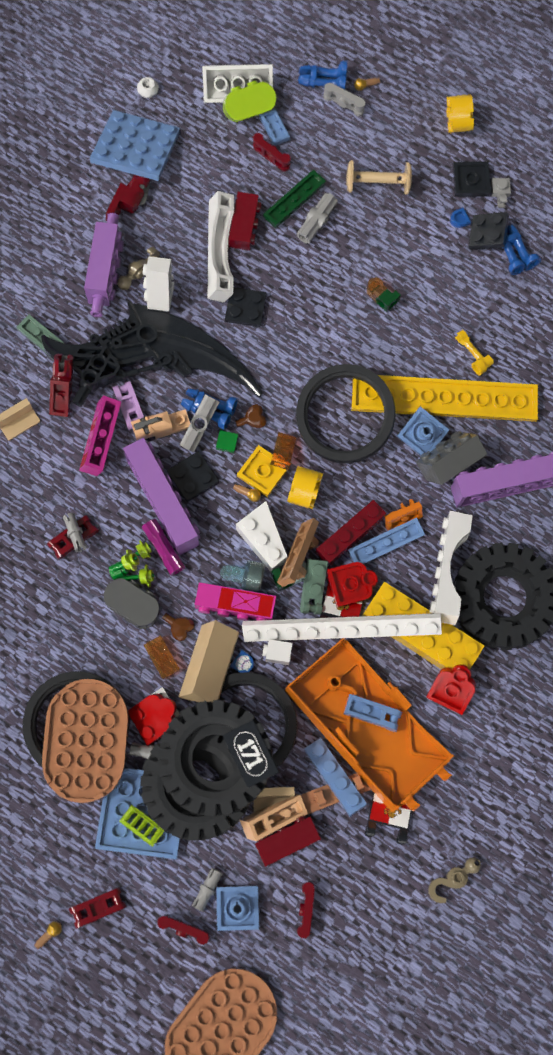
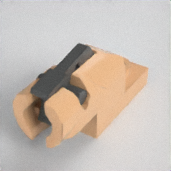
M185 409L169 415L165 411L131 421L136 440L147 439L153 436L158 439L187 430L190 421Z

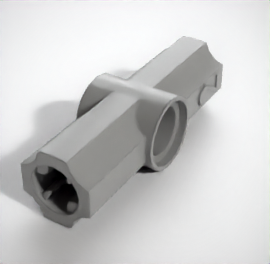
M325 193L316 207L310 209L306 221L297 232V237L302 242L310 244L319 229H323V224L327 223L329 215L338 203L334 195Z
M206 394L204 395L180 446L195 452L220 403L218 400ZM197 418H202L205 422V426L201 429L195 426L194 422Z

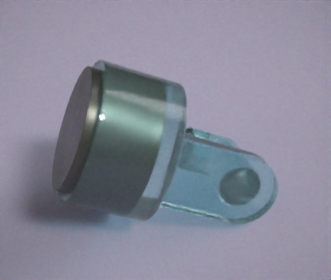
M247 560L245 568L224 565L220 570V575L225 580L242 583V589L258 592L261 589L265 565L264 563Z

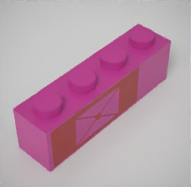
M104 395L98 401L79 471L98 476L103 471L121 401Z
M199 582L195 609L204 614H210V611L217 612V615L221 617L234 615L237 616V619L248 621V618L256 619V621L272 620L276 596Z

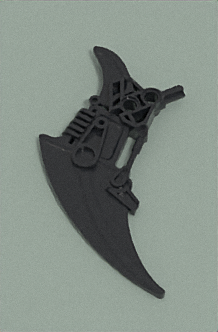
M128 302L129 318L118 321V325L114 323L112 326H108L107 329H102L103 334L100 336L92 334L88 343L77 345L65 344L50 339L45 335L41 336L44 350L51 358L54 359L56 354L73 356V370L82 377L79 383L80 388L72 400L77 406H83L88 395L100 387L116 383L117 381L124 382L127 378L152 369L155 371L163 369L165 372L174 371L183 378L193 374L191 369L209 371L240 383L258 398L262 395L261 389L245 367L215 339L194 325L161 310L147 309V306ZM151 359L154 360L153 365L143 368H135L125 372L120 369V367H127ZM97 364H103V366H102V367H99V368L96 367L95 365H97ZM88 379H94V380H95V381L92 382V383L86 382Z

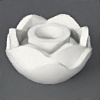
M145 77L139 81L137 91L144 98H151L158 93L159 85L155 79Z

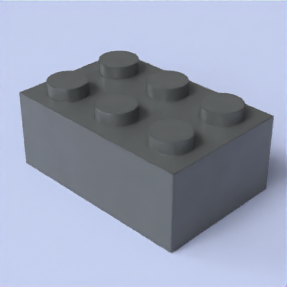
M457 431L446 442L438 443L431 452L423 453L416 463L425 480L443 485L486 456L487 452L478 435Z

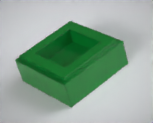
M220 430L216 450L234 453L238 434Z

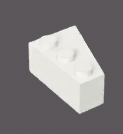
M148 257L147 264L143 266V275L146 276L143 287L147 289L144 293V301H147V309L170 310L174 290V282H171L174 278L173 274H171L173 270L171 259Z
M265 501L236 523V531L269 571L272 572L273 569L281 567L286 562L287 554Z

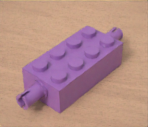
M115 213L108 214L107 223L96 222L84 286L88 304H92L90 314L94 317H102L103 306H110L111 301L115 299L113 286L118 281L116 269L120 268L121 264L119 251L122 252L124 246L122 232H119L118 228L119 215Z

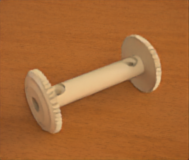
M351 160L347 167V191L352 193L353 182L404 184V194L407 195L410 192L412 182L411 164L406 162L404 173L354 171L353 160Z

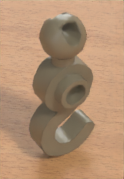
M155 247L147 249V252L150 254L149 257L159 258L160 252ZM148 258L137 262L134 261L129 265L128 274L119 277L117 281L120 289H129L133 279H141L144 276L143 266L147 264Z
M470 857L466 860L465 867L462 869L459 867L450 869L447 872L446 879L436 878L432 880L428 887L430 898L437 903H446V898L436 894L435 889L437 885L442 884L455 889L464 887L467 884V875L470 873L476 874L480 871V861L475 857Z

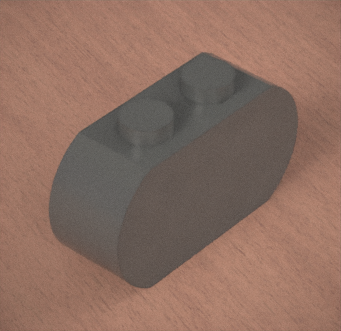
M116 579L110 582L104 591V601L110 610L139 629L150 628L157 622L160 608L153 593L148 590L142 591L139 589L140 585L131 579L129 582L125 579Z

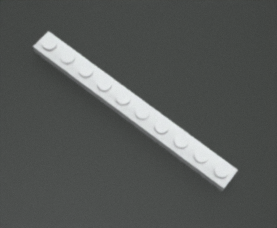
M441 613L243 621L242 623L244 642L269 641V639L281 641L442 634Z

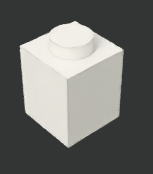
M269 639L268 645L264 644L262 656H266V662L289 665L292 643Z

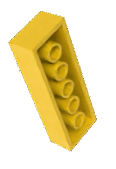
M384 582L363 613V616L433 613H430V610ZM441 623V635L390 636L440 669L446 667L453 668L459 664L471 669L484 648L483 644L455 626Z

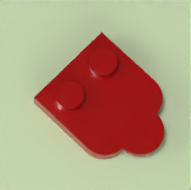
M361 562L338 566L326 571L336 608L367 600L372 595V588L378 582L377 574L372 570H367L366 566Z
M461 664L453 668H442L426 698L463 715L476 690V682L471 678L470 669Z
M155 693L143 699L128 710L148 746L161 738L163 732L167 731L168 724L175 717L174 714L177 707L172 699L164 698L161 694Z

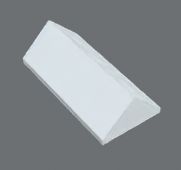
M273 64L203 66L204 103L223 102L225 97L231 93L232 88L241 86V89L248 87L247 83L255 80L258 83L266 82L273 88Z

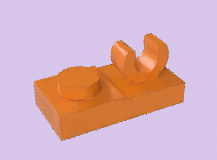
M410 499V506L405 507L401 503V509L392 511L384 516L386 529L389 531L412 519L422 518V505L420 502L414 503Z

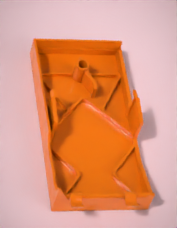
M342 638L286 687L285 692L391 812L396 811L404 804L414 811L420 804L412 796L436 774L443 781L452 776V774L445 770L444 766L450 762L454 755L418 723L408 712L412 705L398 688L391 682L386 684L346 638ZM352 694L400 710L402 715L397 722V732L344 715L348 696ZM386 714L384 720L390 721L391 716Z

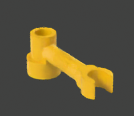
M462 329L455 338L476 359L471 364V367L480 376L487 371V368L494 364V361L489 355L483 357L471 343L467 333Z

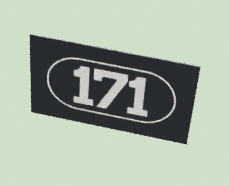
M253 720L222 735L247 788L279 773Z

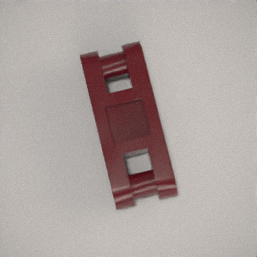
M261 133L253 135V149L280 170L288 171L290 169L291 157L289 154L279 152L276 146L270 145L263 139Z
M88 515L83 516L77 521L79 527L87 529L82 533L84 541L99 532L96 525H92ZM65 529L47 543L48 547L55 551V556L58 560L74 549L72 540L67 535L68 529ZM62 541L66 544L63 548L59 545Z
M305 882L302 885V892L305 894L304 903H300L299 907L302 925L297 928V934L303 939L310 935L315 887L310 882Z
M120 888L69 908L70 914H73L75 919V928L77 929L126 908L125 901L122 902L120 896ZM109 898L113 899L114 906L109 907L106 901ZM86 909L88 917L83 919L81 910Z
M161 916L157 920V926L160 929L172 928L176 930V935L184 938L190 935L195 937L201 945L206 944L209 940V934L206 931L168 916Z

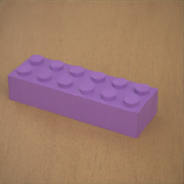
M142 438L124 447L126 460L178 555L180 556L199 546L200 532L195 523L191 524V516L187 508H182V500L177 490L173 492V483L168 474L164 475V467L160 459H155V451L151 443H146L145 439Z
M553 452L543 457L542 455H536L531 457L530 460L525 461L524 459H517L512 464L499 463L494 468L487 469V467H481L476 472H460L451 485L456 508L552 487Z

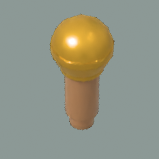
M358 78L354 82V87L356 90L362 91L368 86L377 85L380 83V79L371 78L365 80Z
M236 484L233 487L236 492L247 496L252 502L259 501L261 493L257 489H248Z
M56 921L51 922L48 925L47 931L36 941L34 946L39 949L52 937L59 935L62 931L61 924Z

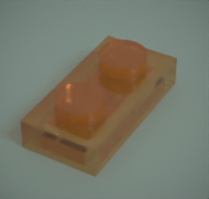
M278 432L270 465L286 470L289 469L296 437Z
M161 635L144 644L147 653L163 680L180 671Z

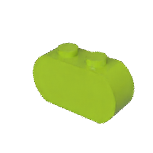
M255 80L247 83L248 87L241 89V86L232 88L231 93L223 101L225 116L233 122H239L272 110L276 103V94L272 86L266 82L258 83Z

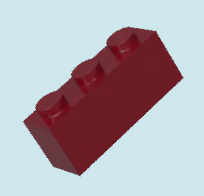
M237 192L228 239L230 248L250 251L251 245L255 244L256 234H253V231L258 228L259 218H256V215L261 212L262 202H259V195Z
M303 815L294 821V825L290 827L286 825L276 830L275 834L267 835L255 843V847L265 867L321 840L311 817L306 818Z

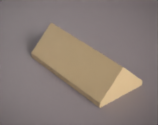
M216 620L201 626L179 694L180 699L195 702L219 700L239 636L238 631Z

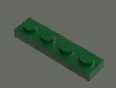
M312 170L263 213V218L276 229L326 184V180L315 170Z

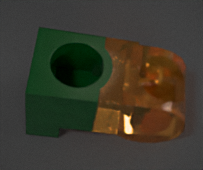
M374 277L368 281L367 294L386 313L399 302L401 294L396 290L393 293L389 291L380 278Z

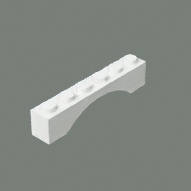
M217 191L209 200L207 299L225 302L233 294V275L228 263V237L234 213V195Z
M450 511L448 517L443 519L442 528L445 529V532L441 534L439 545L443 546L442 550H439L437 557L440 567L436 568L435 578L438 580L437 584H434L432 591L435 601H432L430 606V613H441V623L455 625L459 618L461 598L452 582L450 562L453 553L460 545L467 541L472 523V515Z

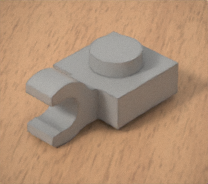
M492 178V197H497L498 208H505L507 197H510L511 194L510 178Z

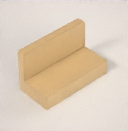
M27 398L0 413V429L9 441L40 423V419Z
M294 787L264 788L254 800V812L294 797Z

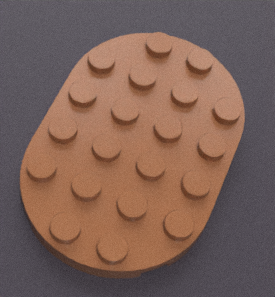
M82 679L69 683L53 697L47 710L42 755L43 774L52 790L60 797L71 802L89 803L102 799L118 785L124 772L128 711L120 694L109 684L95 679Z
M226 969L212 975L202 984L171 1025L166 1036L165 1055H258L271 1038L277 1020L276 1002L269 986L259 976L244 969Z

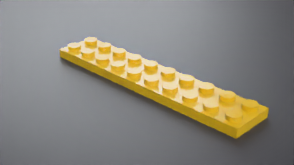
M378 375L392 394L396 414L413 415L421 406L432 416L531 422L538 420V384ZM352 379L351 411L384 413L383 403L378 393L364 381Z

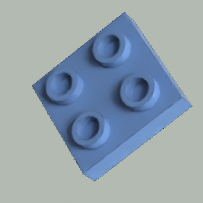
M420 406L396 437L421 456L425 452L434 450L435 446L440 443L449 429Z
M258 886L216 887L217 931L259 930Z

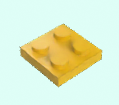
M258 445L237 473V477L268 497L289 469V465Z

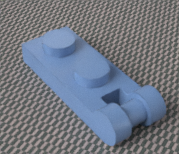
M350 694L343 714L383 727L389 731L397 732V722L401 718L402 712ZM386 714L391 716L390 721L384 720Z

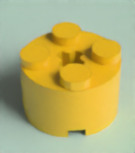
M472 95L446 97L448 133L473 130Z
M297 466L287 502L313 509L323 473Z

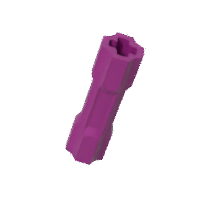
M152 519L145 523L142 529L152 542L169 574L174 576L185 569L184 564L173 550L157 520Z

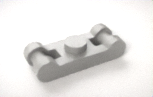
M332 83L325 84L324 100H332L340 107H346L354 111V115L358 117L364 114V99Z

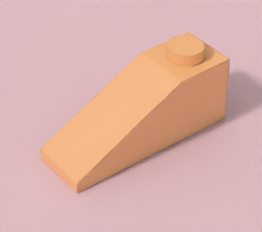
M296 795L260 809L240 819V823L247 839L258 841L297 820V818L308 814L301 795Z

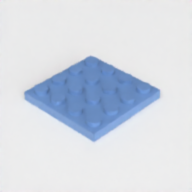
M113 110L90 156V163L159 181L179 136L180 127Z
M124 768L118 785L112 792L103 797L95 849L177 860L180 838L164 831L152 847L119 822L131 805L152 819L147 812V806L143 803L141 795L143 791L140 783L144 770ZM134 812L130 819L127 821L129 824H131V822L137 816V813ZM142 817L136 823L134 828L137 829L143 822L144 819ZM147 823L141 833L144 834L151 824ZM154 827L147 838L151 839L158 829Z

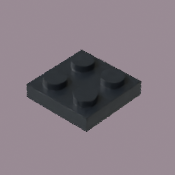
M489 161L453 162L455 197H490Z
M508 212L473 215L469 248L471 250L505 247L509 221Z
M233 287V294L228 298L225 322L261 328L266 292Z
M199 451L167 470L168 475L186 502L219 483V480Z

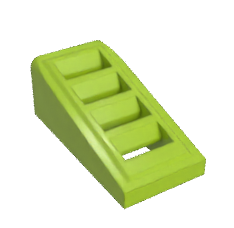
M133 805L129 807L119 821L152 847L164 833V830ZM134 812L137 813V816L134 818L131 824H129L127 821L130 819ZM142 817L144 819L143 822L137 829L134 828L136 823ZM147 823H150L149 828L142 834V829ZM154 827L158 829L151 839L147 838Z

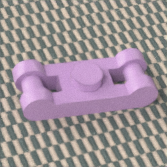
M128 381L125 382V385L119 387L117 385L112 388L117 400L121 401V412L128 430L133 429L131 421L141 419L144 416L132 384ZM125 392H128V393H129L128 395H125V396H122V395H121L122 393H125ZM137 414V418L130 419L129 415Z

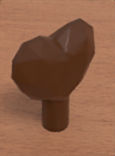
M258 404L252 405L247 410L245 417L235 420L237 427L246 424L255 428L264 427L267 420L262 415V406Z
M165 613L162 617L164 621L171 625L172 635L178 641H184L187 638V633L194 628V621L190 618L179 617L175 619L168 613Z

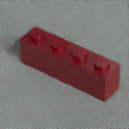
M372 500L316 548L315 554L320 560L328 561L327 567L329 568L347 550L352 548L382 522L386 512Z

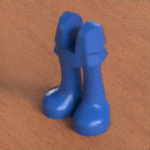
M341 61L338 68L334 69L318 67L316 65L301 66L299 68L300 76L298 77V83L306 87L311 86L312 88H315V86L324 87L326 83H332L345 90L347 61ZM318 77H328V78H334V79H325V78H318Z
M513 224L508 225L507 231L509 235L506 237V245L503 249L510 263L508 267L510 274L517 275L522 273L524 269L528 271L536 267L541 262V258L538 254L530 255L519 231ZM513 245L516 247L521 260L516 256Z
M188 388L186 395L196 400L194 402L182 399L181 405L188 411L196 413L206 393L199 391V389ZM230 397L227 401L216 399L220 402L217 409L224 413L215 411L211 420L217 422L218 427L223 430L228 427L231 416H233L238 404V398Z

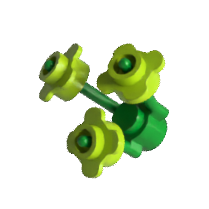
M140 540V544L135 546L137 552L133 553L130 549L126 550V554L121 557L120 562L109 566V573L113 580L140 579L141 584H147L148 587H151V581H154L153 570H149L147 564L144 566V569L139 570V575L126 576L129 570H137V565L140 564L139 555L143 559L146 557L151 558V545Z

